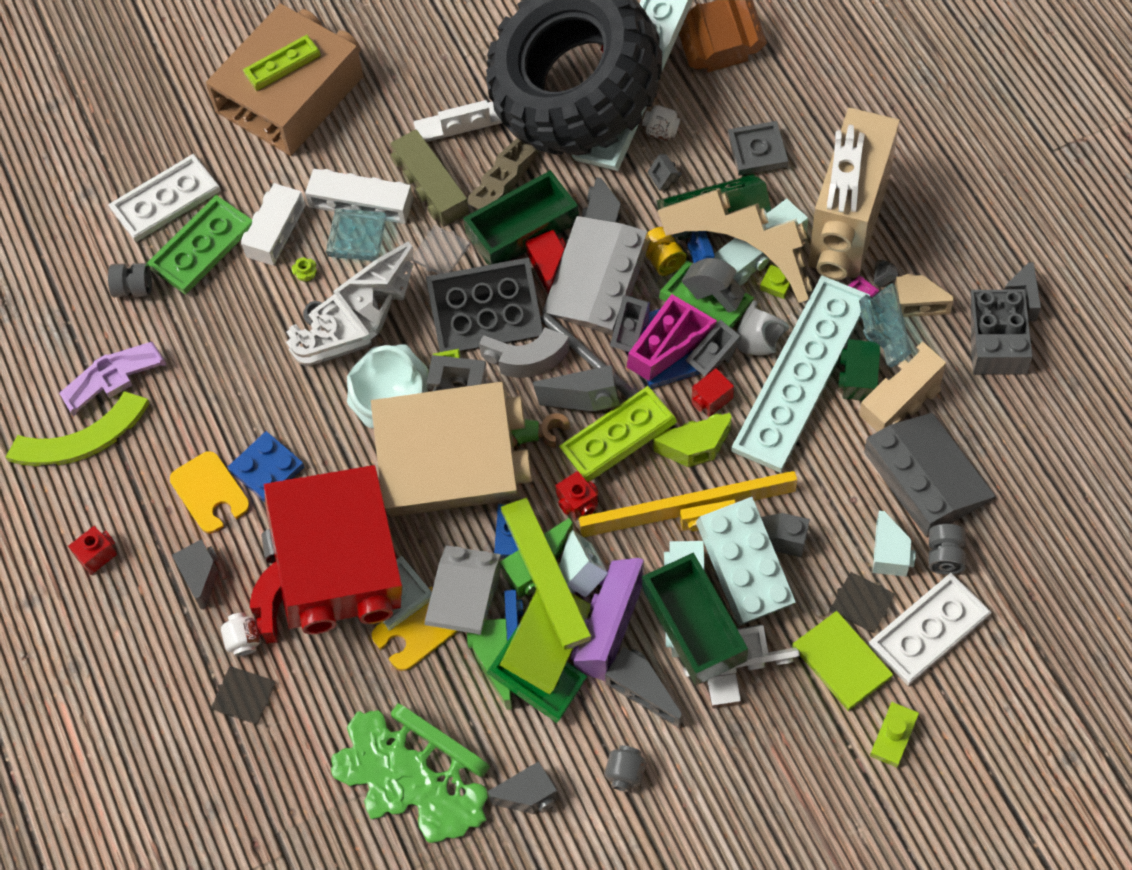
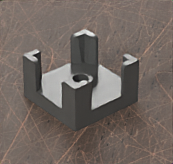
M432 355L427 378L428 389H432L434 386L433 391L489 383L486 361Z

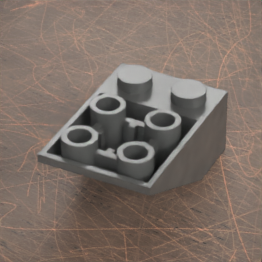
M1025 289L971 290V356L973 374H1028L1032 360V349Z

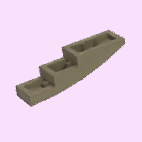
M515 139L496 156L495 165L482 176L481 185L468 196L467 204L480 209L508 194L529 168L539 150H536L532 145L522 143L519 139Z

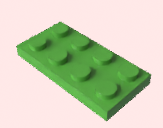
M215 195L147 263L151 271L186 295L242 239L243 234L250 229L252 219Z

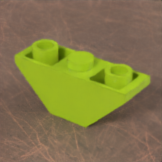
M714 414L706 420L699 422L690 421L678 428H668L652 439L653 451L686 467L712 461L731 431V414Z

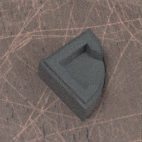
M882 259L875 262L874 284L882 287L898 277L897 267L893 263Z

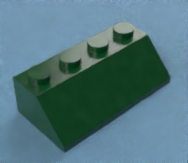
M753 174L656 200L658 208L661 209L721 189L722 194H727L730 202V208L727 209L728 213L755 204H759L760 209L764 208L766 213L771 211L766 182ZM684 231L671 235L677 240H684L690 238L693 231Z

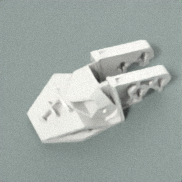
M409 241L373 261L335 289L333 296L308 314L313 321L311 323V331L306 329L300 330L296 324L289 327L286 333L290 339L286 344L289 346L288 350L299 364L311 366L369 348L372 345L370 340L380 333L392 300L402 301L405 298L414 265L411 262L413 259V246ZM377 303H384L379 311Z

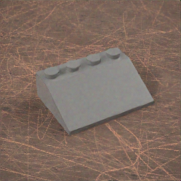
M577 216L542 313H548L552 317L613 336L623 295L631 296L650 243L648 232L621 223Z

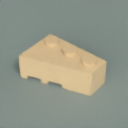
M923 341L917 346V355L909 363L903 360L898 365L902 369L890 380L885 378L861 402L859 415L877 432L889 425L902 422V419L908 414L914 415L926 399L929 398L931 400L935 398L941 391L940 385L946 362Z

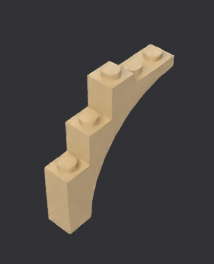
M721 189L658 210L666 236L684 231H711L727 234L749 243L763 252L779 267L791 284L799 303L809 300L810 292H813V286L809 276H804L802 267H805L802 253L801 251L796 252L795 249L804 245L803 239L807 238L803 223L798 224L797 218L766 228L765 224L769 223L764 208L760 209L759 204H755L728 213L727 209L730 208V202L727 194H722Z

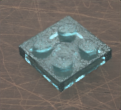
M335 208L326 248L327 257L370 261L378 259L386 222L385 213Z

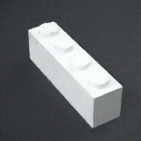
M313 169L305 192L309 208L406 224L413 202L411 185L403 182L384 181L375 177H360L352 173H337L328 169Z

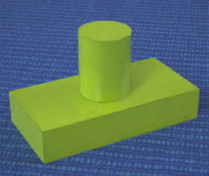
M891 702L870 757L897 768L919 713Z

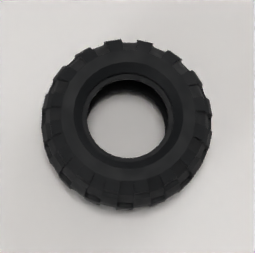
M637 0L520 1L517 4L519 10L512 18L505 16L498 26L499 38L497 41L490 43L487 54L488 69H486L488 95L493 102L494 111L522 143L532 145L536 150L555 155H563L564 152L576 156L591 154L592 147L599 145L602 148H607L618 142L617 135L626 128L632 131L642 121L641 112L645 106H652L658 90L657 80L661 79L662 50L659 47L660 37L645 10ZM584 44L603 45V54L599 65L588 79L566 91H545L547 75L553 64L564 53Z

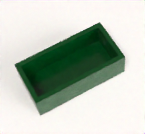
M550 170L464 217L463 220L466 236L485 262L491 265L511 261L526 253L525 241L552 230L558 235L574 225L576 217L579 216L577 203Z
M694 552L642 576V590L695 686L747 662L748 647Z

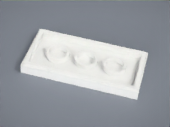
M192 154L108 205L136 243L221 190L197 157Z
M950 573L869 641L868 646L909 686L990 617L992 612Z

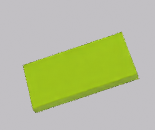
M647 386L559 447L575 469L588 482L677 423V420L650 387Z
M537 590L500 666L546 693L551 694L573 647L567 650L563 649ZM571 593L583 620H585L590 612L591 604Z

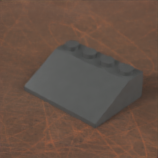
M529 258L426 276L440 352L477 348L483 335L504 343L537 337L543 332Z
M933 413L889 425L866 439L865 455L925 537L929 536V529L939 524H951L994 500L996 497Z

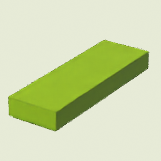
M305 35L244 68L243 72L255 90L258 91L320 57V50L309 36Z

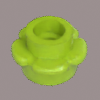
M299 258L296 260V264L292 265V273L300 281H310L317 272L315 268L317 266L316 262L311 258Z

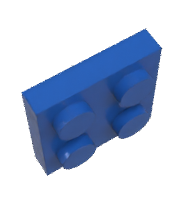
M265 431L227 468L231 474L265 502L264 484L293 479L305 466L299 458Z

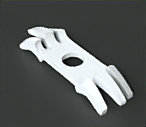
M854 125L848 126L845 146H841V130L836 131L834 160L826 208L829 210L832 209L835 188H838L839 212H844L848 190H852L851 212H856L861 154L865 134L859 133L857 147H853ZM842 162H850L853 164L854 170L845 173L838 166Z

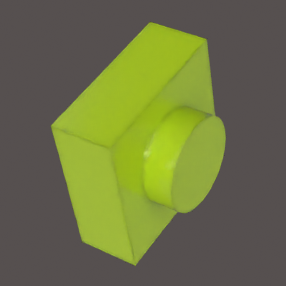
M770 265L760 284V291L784 299L791 284L778 267Z

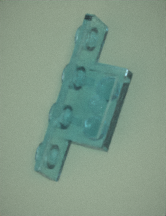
M891 283L876 294L873 299L866 294L859 300L861 309L860 316L864 324V335L870 342L875 341L884 349L886 363L892 368L905 360L911 354L897 288Z

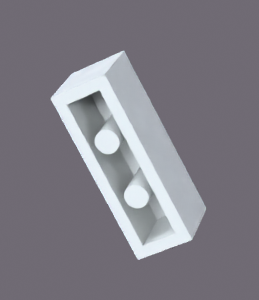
M274 183L270 191L265 193L263 204L259 212H255L250 229L242 236L241 245L247 258L272 266L275 265L305 207L301 191Z

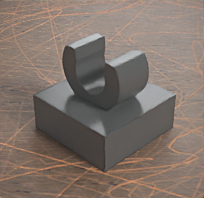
M667 154L658 155L648 171L659 191L667 190L671 183L677 182L682 175L681 172L676 170V163L672 162Z

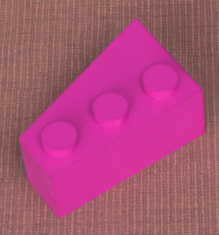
M671 294L628 353L627 368L650 381L695 349L714 328L717 320Z

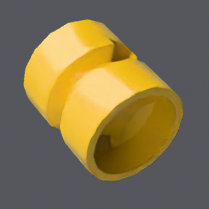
M657 227L649 231L650 243L645 256L648 260H651V264L659 275L668 276L673 274L685 263L686 253L675 242L672 235H665L663 227Z

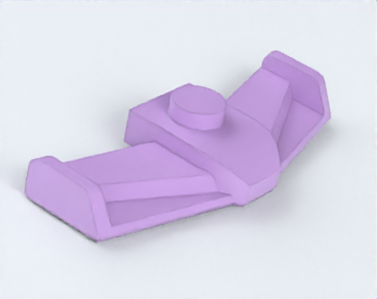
M153 341L98 358L59 394L74 417L76 412L103 389L107 396L111 398L133 386L128 375L167 364Z

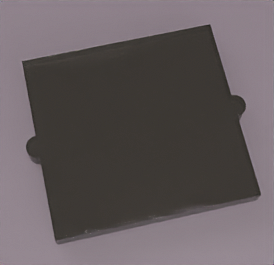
M850 572L842 588H838V595L830 608V612L834 613L837 611L844 619L875 633L882 618L887 617V609L895 593Z
M229 666L222 684H219L217 687L219 691L211 709L258 725L265 707L270 704L268 700L276 682L275 680Z

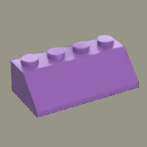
M632 558L612 561L609 570H607L608 574L600 582L602 586L600 594H594L590 610H593L590 620H584L591 635V641L575 646L571 655L574 667L585 675L605 681V674L617 657L642 590L644 559Z

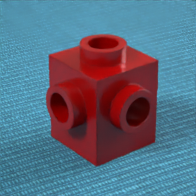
M576 471L555 485L556 495L559 499L558 504L561 510L566 515L570 514L575 521L582 516L591 515L596 510V507H598L597 495H599L596 486L592 481L587 482L579 471Z

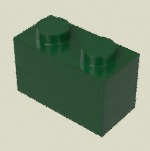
M848 339L847 349L842 350L840 365H845V373L840 372L838 388L843 389V399L863 401L878 386L881 342Z

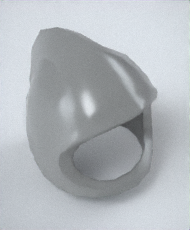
M753 300L739 322L736 333L741 338L737 348L742 353L750 355H770L776 353L777 341L789 329V325L784 320L757 309V301Z

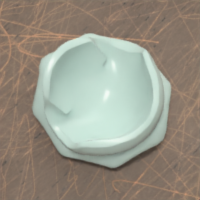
M407 345L375 346L355 364L347 375V404L367 427L374 428L371 400L428 392L427 378L429 370Z

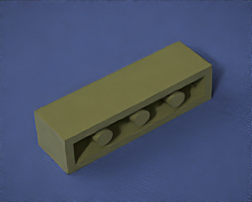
M417 129L391 142L392 153L390 157L396 167L400 166L402 168V174L409 185H414L418 199L421 202H426L429 214L434 220L438 219L444 227L469 213L467 198Z

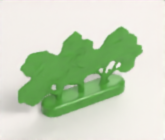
M399 703L391 711V717L403 726L400 731L390 732L386 727L384 715L379 710L369 711L365 714L359 711L354 715L347 726L353 747L344 748L332 755L331 762L333 767L331 768V774L335 779L348 786L368 784L369 791L364 803L370 820L382 817L386 812H390L392 815L404 813L408 805L414 804L418 806L419 828L429 843L442 841L447 837L456 838L464 836L469 827H479L482 822L486 821L482 808L488 798L487 789L482 784L477 783L464 785L460 778L459 770L466 768L474 775L484 777L491 767L489 764ZM409 731L428 743L424 751L418 752L417 750H408L404 747L406 735ZM388 739H396L391 746L387 745ZM435 748L451 758L452 762L448 771L436 773L428 768L426 759ZM445 776L443 782L437 781L438 777ZM450 777H453L451 782L453 784L456 783V790L453 796L447 792V782ZM461 787L466 790L463 796L460 795Z

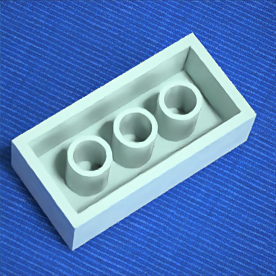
M753 497L705 514L697 519V527L738 626L796 603Z

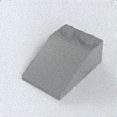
M446 545L439 562L425 618V625L481 635L500 581L501 554Z

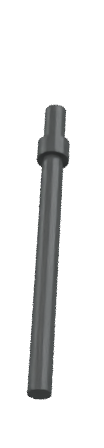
M544 313L542 315L541 321L551 330L569 336L570 347L594 369L607 366L550 314ZM614 372L617 389L625 396V400L639 392L637 388H631Z

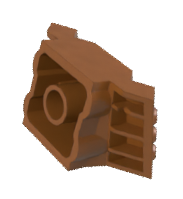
M716 0L703 4L697 3L688 11L679 31L689 66L698 70L705 68L708 73L747 62L748 55L759 52L767 44L753 0Z

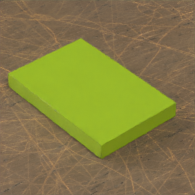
M837 611L796 640L792 645L793 648L799 650L800 657L847 711L851 710L893 677L891 671Z

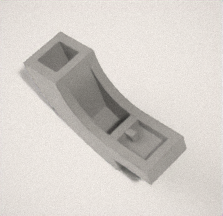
M544 328L541 335L535 341L526 345L513 346L483 335L479 347L481 357L492 364L499 363L500 374L509 377L525 378L543 374L557 366L568 354L570 342L569 336Z

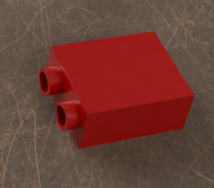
M375 465L264 484L266 512L289 629L302 627V631L305 634H322L334 629L337 625L336 620L359 616L361 623L375 624L391 618L393 610L401 609L402 584Z

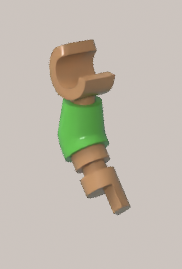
M558 413L546 416L542 424H539L537 420L525 419V428L512 430L514 447L516 445L520 446L523 443L535 442L542 438L547 446L556 448V436L551 435L549 431L552 428H560L563 431L569 430V420L566 416Z

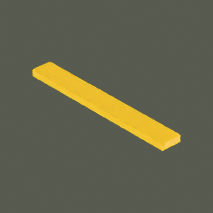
M795 471L582 516L579 518L580 533L582 537H589L680 517L681 509L734 499L735 503L750 497H753V500L756 501L796 492L797 487Z

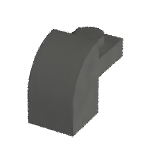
M706 258L691 264L681 281L697 300L713 294L728 313L737 309L746 293L733 278L737 270L727 262L715 258Z

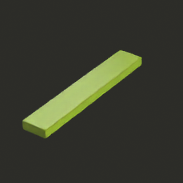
M524 498L501 506L502 515L563 649L567 650L591 641V635L528 499Z

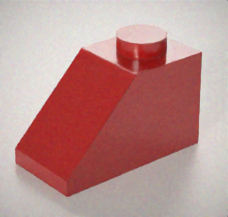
M554 230L525 241L527 256L547 294L550 292L566 248L563 238L558 239Z

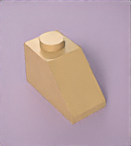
M906 274L896 277L894 296L897 317L946 315L951 313L953 296L925 276Z

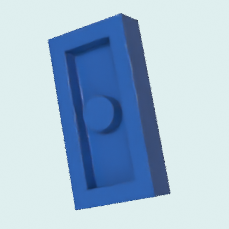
M516 590L504 591L507 641L519 626L518 617H523V600H517Z

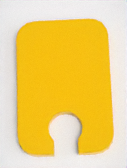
M207 451L174 470L170 475L172 487L201 530L205 533H215L224 527L221 520L213 515L215 507L219 504L231 506V512L235 519L243 516L249 510L250 504L247 497L214 452Z
M429 603L390 631L383 622L378 624L372 631V640L380 650L393 637H402L406 641L403 651L395 653L388 658L397 670L407 671L458 632L457 630L425 625Z

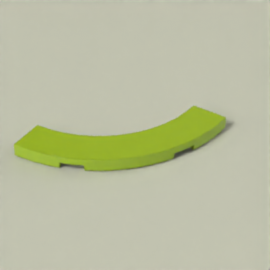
M124 391L113 408L89 427L57 438L42 439L17 435L5 458L8 462L39 467L49 464L64 465L88 458L111 446L127 429L130 430L144 414L150 402L147 398Z

